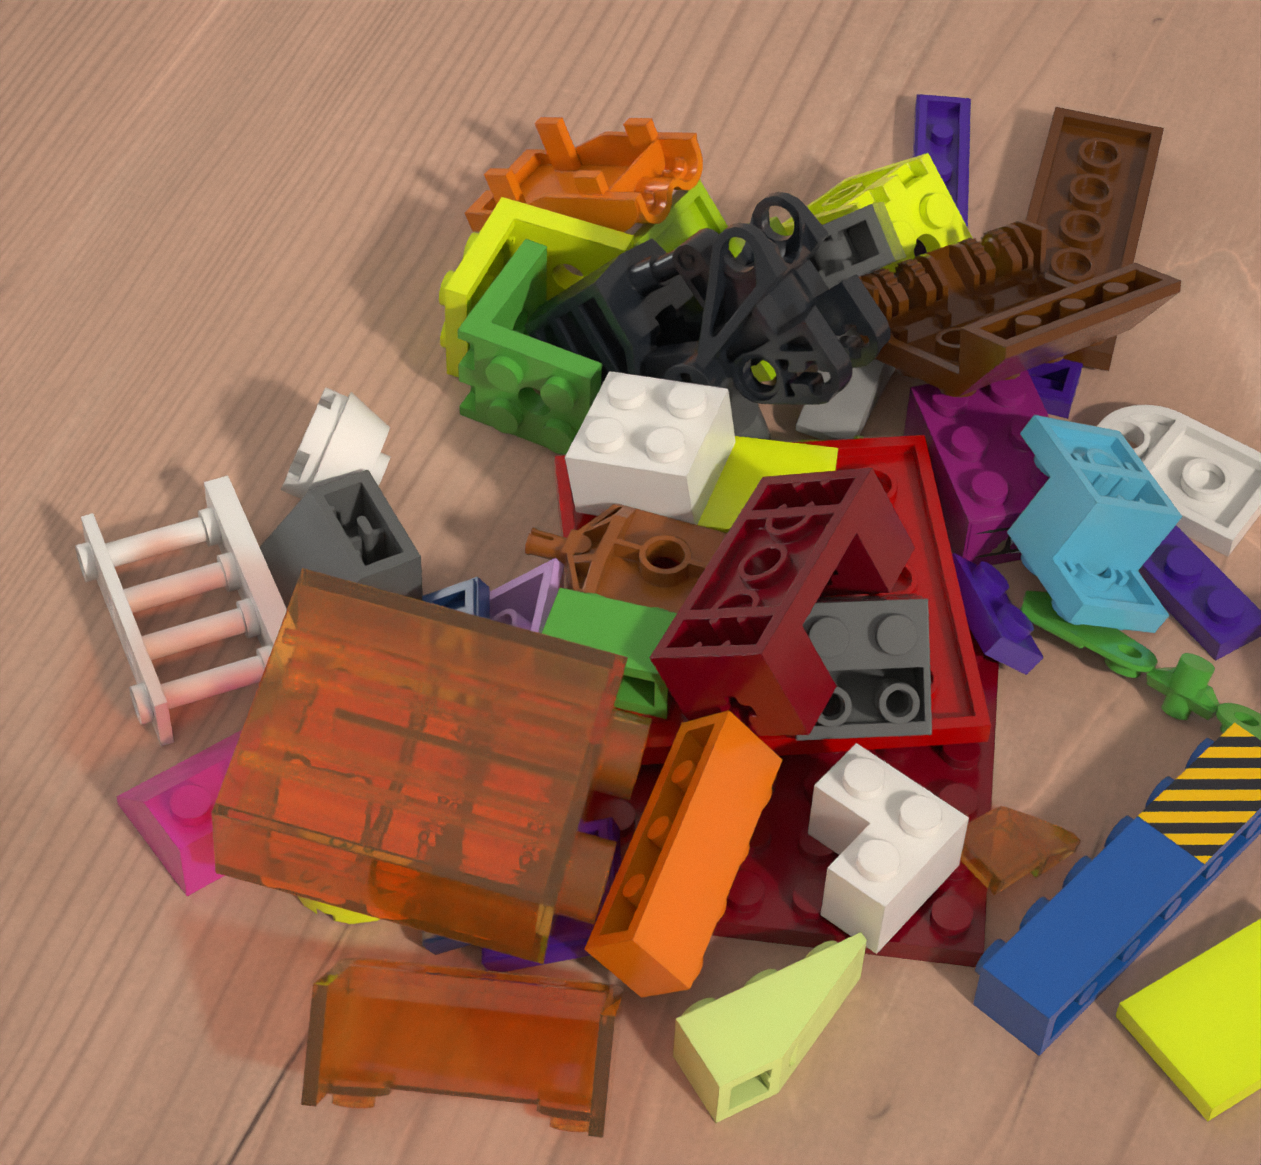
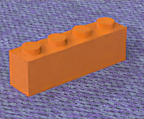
M729 710L681 724L584 949L641 998L689 990L693 981L697 978L703 967V956L714 928L726 910V899L739 866L748 855L750 849L749 842L762 809L767 805L772 795L771 787L782 759Z

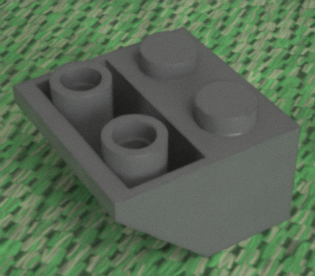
M369 470L309 490L260 546V550L305 650L422 607L421 555Z
M915 593L819 597L802 626L837 687L810 735H795V739L819 740L932 735L928 598Z

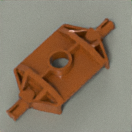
M614 504L581 529H572L568 538L533 527L531 534H528L526 540L525 554L549 560L556 558L564 564V567L567 568L569 590L595 593L610 599L646 607L663 608L669 612L678 613L727 533L626 505ZM660 557H669L681 564L674 568L661 569L650 563L655 562Z

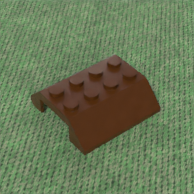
M1019 220L1002 226L999 229L996 228L983 233L982 241L978 242L976 238L972 239L970 237L914 257L913 260L910 258L897 263L898 267H895V273L890 272L889 268H882L870 274L859 276L886 317L891 329L890 340L884 345L875 359L896 368L900 375L917 378L939 388L942 394L950 397L971 396L976 393L977 389L1000 380L1015 379L1020 376L1021 372L1044 363L1058 362L1063 359L1064 355L1085 347L1099 346L1105 342V339L1131 330L1181 291V280L1138 263L1127 265L1076 285L1045 273L1047 228L1026 220ZM860 335L866 345L869 342L868 336Z

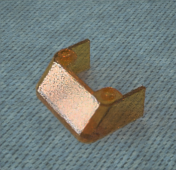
M377 958L341 959L313 983L301 1105L316 1107L326 1094L329 1093L332 1094L331 1103L347 1108L375 1107L376 1097L389 1095L393 1090L537 1105L536 1110L539 1113L550 1116L549 1126L551 1128L568 1132H588V1136L603 1138L610 1114L624 988L594 981Z

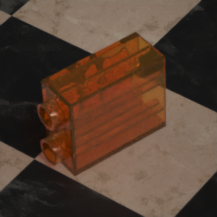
M302 568L212 810L215 872L544 964L558 915L594 925L602 902L617 841L583 832L594 791L630 800L640 769L652 719L617 710L628 657Z

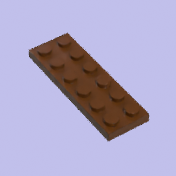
M1055 107L1026 216V221L1047 228L1045 273L1076 285L1134 263L1164 128ZM1117 335L1105 339V342L1099 346L1085 347L1064 355L1063 359L1082 363L1085 367L1109 371Z

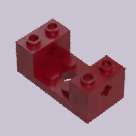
M873 468L762 477L649 657L688 721L729 710L756 736L810 735L837 686L802 625L819 597L890 593L915 549Z

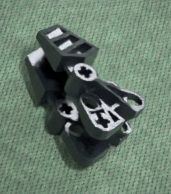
M784 192L771 193L761 200L752 213L750 224H731L720 234L712 229H700L669 253H666L651 238L615 257L540 305L524 325L527 333L532 338L602 363L601 386L609 371L725 388L728 391L735 386L739 393L751 402L791 405H820L828 403L849 384L853 368L867 366L879 355L884 345L890 340L891 334L886 317L857 274L830 289L828 288L810 259L829 233L799 198ZM770 206H779L789 212L794 221L792 235L783 236L773 231L770 227ZM733 237L742 238L746 241L736 258L729 250V242ZM856 325L858 334L868 336L869 342L862 346L860 337L841 335H844ZM762 360L767 361L775 370L776 384L766 385L758 381L753 375L751 366H756ZM811 365H817L819 371L829 372L831 378L824 382L821 373L803 371L807 370Z

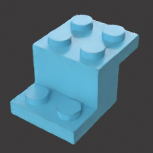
M1034 415L1020 435L1035 454L1034 462L1036 466L1050 478L1007 531L1022 554V563L1032 574L1038 577L1052 598L1051 604L1053 609L1068 623L1116 628L1121 631L1132 630L1155 633L1170 615L1138 570L1183 516L1120 431Z

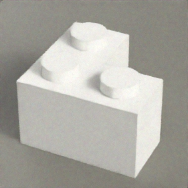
M856 743L814 785L808 834L839 854L827 868L821 916L851 937L862 932L867 939L866 947L877 954L959 866L969 817Z

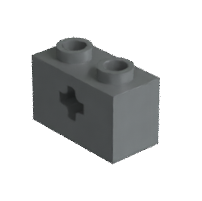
M884 202L867 205L822 225L829 234L810 261L830 289L856 274L858 276L868 274L906 258V255Z

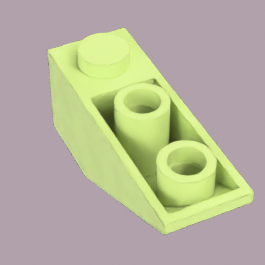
M862 932L839 943L834 940L824 942L812 949L804 959L779 971L776 969L764 970L753 976L744 987L717 1000L715 998L699 1000L687 1008L682 1016L676 1018L673 1057L715 1123L779 1093L861 978L867 942Z

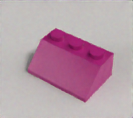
M289 704L116 796L122 811L186 896L195 893L269 851L267 842L279 773L310 706Z

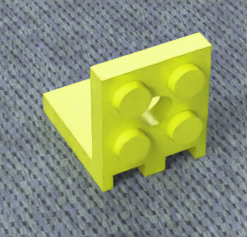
M929 153L848 177L807 205L818 221L824 225L872 203L884 202L906 255V258L882 267L885 269L889 268V271L894 273L896 272L895 267H898L897 263L910 258L913 260L915 257L916 239L924 244L927 252L970 237L973 239ZM790 217L782 223L788 235H792L794 231V221Z
M501 197L479 233L473 232L469 236L465 245L463 259L455 271L449 270L445 274L440 286L439 304L445 306V322L441 330L440 346L446 348V373L459 377L458 364L469 351L470 343L458 339L457 330L525 239L547 246L548 301L615 257L634 248V235ZM563 264L577 268L583 276L571 273Z

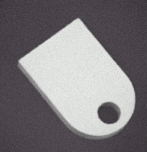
M1133 405L1124 407L1110 413L1098 424L1097 427L1120 431L1125 439L1132 441L1138 446L1133 448V450L1183 516L1176 525L1188 537L1228 557L1260 516L1261 452L1180 412L1161 406Z

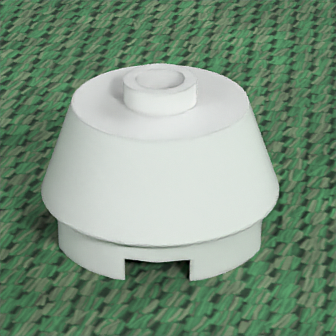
M325 387L281 490L302 499L311 489L365 470L370 471L379 486L391 456L381 453L390 427L352 392L347 397Z

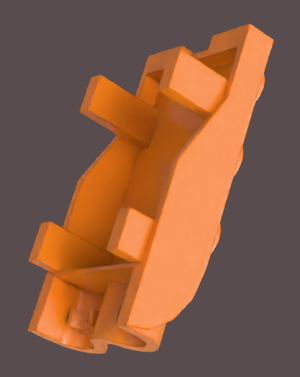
M540 117L535 122V126L545 149H526L508 169L490 168L484 174L490 190H486L466 210L465 216L472 231L480 232L501 197L620 232H626L635 223L660 224L670 212L673 190H691L700 180L703 170V157L698 144L697 133L657 132L652 118H628L623 124L626 132L605 131L574 147L562 117Z

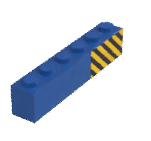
M1235 722L1216 741L1210 738L1203 740L1190 756L1185 767L1186 770L1175 780L1170 776L1165 777L1152 791L1146 802L1145 809L1135 819L1129 815L1123 817L1108 835L1104 849L1093 860L1087 855L1079 859L1065 877L1062 890L1051 900H1048L1046 897L1039 898L1024 915L1019 931L1007 943L1002 939L994 941L979 959L975 972L980 976L973 1005L1038 1056L1261 834V740Z

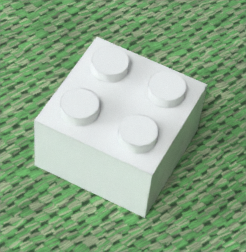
M609 371L565 456L576 512L599 516L612 505L622 504L697 525L736 442L728 389Z

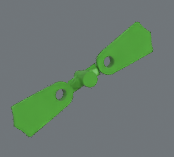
M1027 590L1025 592L1020 610L1029 618L1031 623L1078 648L1085 646L1104 656L1105 664L1120 675L1137 678L1140 677L1142 672H1149L1146 674L1147 685L1166 696L1161 708L1169 716L1179 720H1187L1193 711L1204 719L1210 720L1216 715L1217 719L1222 723L1220 727L1222 733L1235 722L1261 740L1260 713L1235 703L1219 704L1213 688L1208 685L1215 671V667L1208 660L1195 654L1183 653L1176 667L1155 668L1158 663L1156 656L1149 649L1120 630L1068 623L1053 609L1051 604L1052 598L1047 591Z

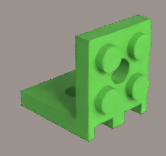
M525 239L457 330L458 339L470 343L469 351L458 364L459 381L470 385L471 391L459 406L460 415L494 427L502 433L515 435L544 446L557 454L566 455L601 388L602 363L532 338L527 333L524 325L535 310L547 301V246ZM533 388L536 389V390H538V391H540V395L537 394V393L533 390Z

